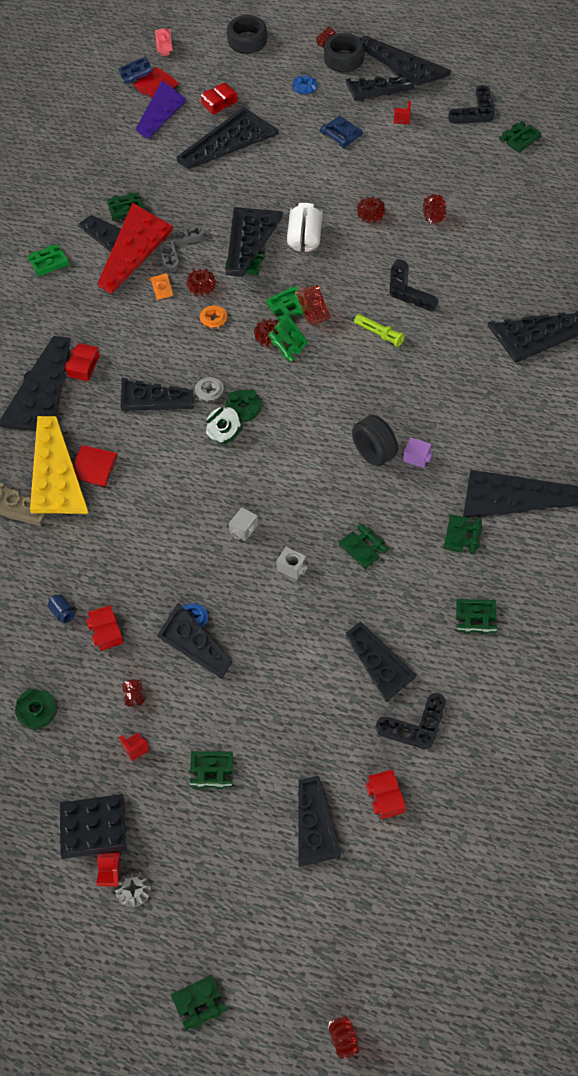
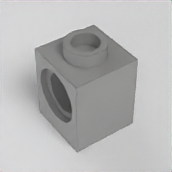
M241 507L229 522V532L232 537L246 541L258 526V516Z
M288 547L284 548L276 561L277 571L296 580L300 574H305L308 567L306 556Z

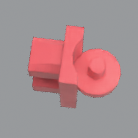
M161 28L155 30L157 52H160L161 56L170 55V51H173L170 29Z

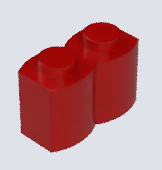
M221 83L214 89H209L201 95V104L212 115L238 102L237 92L227 83Z
M78 343L72 349L71 358L65 365L68 377L89 381L100 357L99 347Z
M111 605L88 612L89 618L86 619L89 630L94 631V635H91L95 647L99 646L100 651L123 644Z
M393 770L368 776V783H365L368 795H372L374 802H372L374 814H379L381 820L404 814L406 806Z

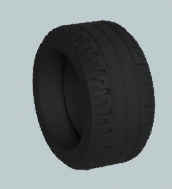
M241 15L231 20L227 27V41L230 48L242 54H251L263 49L267 42L265 22L253 15ZM243 32H253V33H255L254 35H251V36H241V35H239L240 33H243Z
M339 33L331 36L324 45L325 64L337 72H351L359 68L364 61V44L362 40L350 33ZM340 50H348L353 53L342 55L335 52Z
M370 415L353 426L352 437L354 444L367 462L380 466L396 456L398 451L397 439L390 426L382 418Z

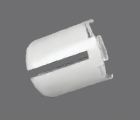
M299 203L298 207L293 209L291 207L287 243L290 248L301 252L304 226H306L305 252L317 249L320 244L323 212L314 208V204Z

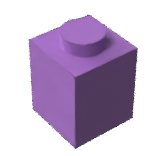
M410 437L404 450L403 461L424 468L426 462L430 463L433 456L431 444Z

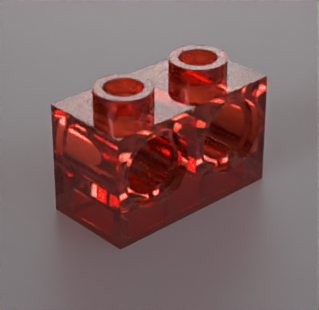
M309 285L295 292L308 324L317 325L331 318L318 285Z

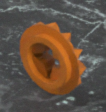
M208 306L200 313V323H203L204 327L208 326L210 329L212 327L219 328L220 325L224 326L225 321H227V312L220 306ZM215 314L216 318L214 320H211V318Z

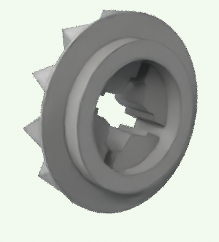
M206 377L198 381L195 386V393L200 400L203 399L206 403L208 400L214 402L215 399H220L224 393V386L217 378ZM212 386V391L207 393V390Z
M131 872L122 876L115 892L120 903L127 907H137L147 901L151 887L145 876L141 873ZM132 881L135 887H139V889L135 890L134 897L127 890L131 887Z

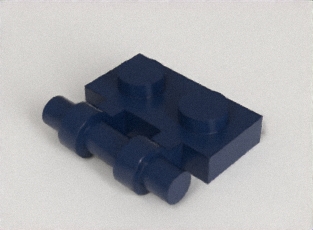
M146 56L118 68L125 84L135 82V79L142 76L146 77L149 73L153 72Z

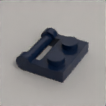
M340 115L320 128V133L326 134L338 142L342 148L347 147L363 135L361 129Z

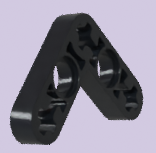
M479 85L476 88L475 94L477 107L452 109L449 111L448 120L453 124L492 121L494 118V107L490 88L486 85Z
M397 259L391 267L389 290L391 297L409 304L413 303L417 307L433 312L439 303L438 299L431 294L409 287V265L404 260Z
M433 693L428 697L419 726L390 717H381L376 722L377 733L391 740L421 749H429L434 744L445 709V697L439 693ZM439 700L436 712L432 711L433 702ZM433 717L436 720V724L432 726L427 725L425 719ZM385 723H387L389 727L386 729V731L382 730V726ZM394 726H397L396 734H393ZM402 729H407L411 735L404 738L399 732ZM425 730L429 731L428 740L426 743H423L422 738L424 737Z

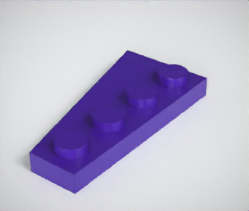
M161 81L138 123L136 131L144 138L149 139L186 103L187 99L164 81Z

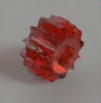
M432 194L424 198L422 211L427 222L434 224L445 220L447 207L443 196Z
M374 195L372 198L366 196L365 199H361L357 205L358 218H361L362 222L367 220L368 224L371 221L375 224L377 220L381 221L385 214L384 202L380 198L375 199Z
M199 268L198 271L193 269L192 273H188L186 284L190 293L193 292L195 296L199 293L202 297L203 293L209 295L210 291H214L216 281L213 273L209 272L207 268L205 270Z
M270 318L267 321L263 319L262 322H257L254 334L255 340L259 342L260 346L266 344L268 348L269 344L275 347L271 343V338L268 334L271 331H274L276 335L278 334L275 326L279 323L277 320L272 321Z
M345 1016L342 1018L338 1017L334 1021L329 1022L328 1029L337 1056L340 1059H344L359 1053V1044L350 1019Z

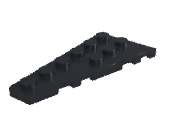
M59 336L51 338L0 418V427L36 431L38 416H56L65 375V365L71 346V338Z

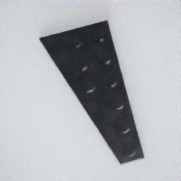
M369 36L360 38L364 44L365 52L417 86L451 75L450 69Z
M243 107L176 157L177 162L185 168L191 169L278 135V129Z
M234 207L226 275L243 277L281 221L283 211Z
M578 311L572 314L558 313L556 316H549L547 314L523 317L521 320L516 321L507 319L501 323L491 321L488 322V327L512 360L517 363L578 337Z
M470 470L463 517H486L493 514L503 515L528 512V510L536 509L545 510L546 508L578 506V486Z

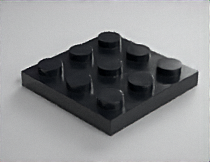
M123 794L60 802V854L62 859L127 850Z

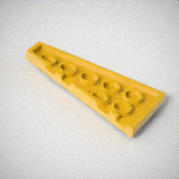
M38 416L30 512L88 514L56 416Z

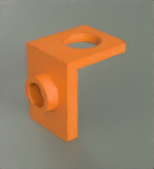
M167 273L149 278V281L152 282L156 300L173 296Z

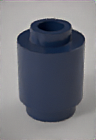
M53 595L49 599L47 607L58 621L68 623L75 617L74 608L64 595Z

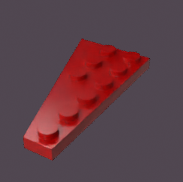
M132 203L99 278L98 287L113 294L173 231V225Z

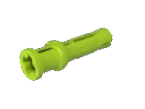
M360 313L354 319V324L381 336L383 341H389L397 348L404 341L405 333H399L393 330L391 326L385 327Z

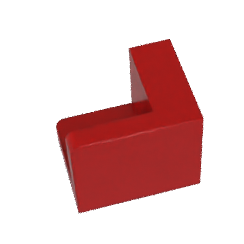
M408 101L407 109H394L393 124H409L411 101Z
M139 733L134 734L128 739H125L123 735L119 736L121 746L131 761L149 751L146 739H142Z
M120 852L98 854L97 886H118L121 874Z

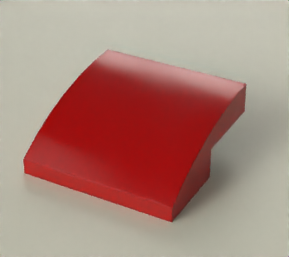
M154 67L153 72L149 73L146 77L140 78L133 86L143 95L148 94L153 98L161 81H164L173 89L179 83L163 70Z
M82 445L73 465L77 480L106 487L110 472L114 469L118 453Z

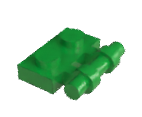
M58 244L46 246V249L36 250L32 254L27 255L28 262L31 263L37 277L69 265L62 249L60 250Z
M296 286L266 299V305L274 315L282 314L277 317L278 321L287 315L292 320L293 317L301 316L311 309L309 303L301 304L304 302V296ZM292 307H295V308H296V309H294V310H292V311H288V309H290V308H292Z
M287 315L275 326L278 334L276 335L274 331H271L268 336L271 338V343L281 351L282 357L291 362L294 360L291 353L299 354L307 345L308 340ZM283 339L287 343V347L283 344Z

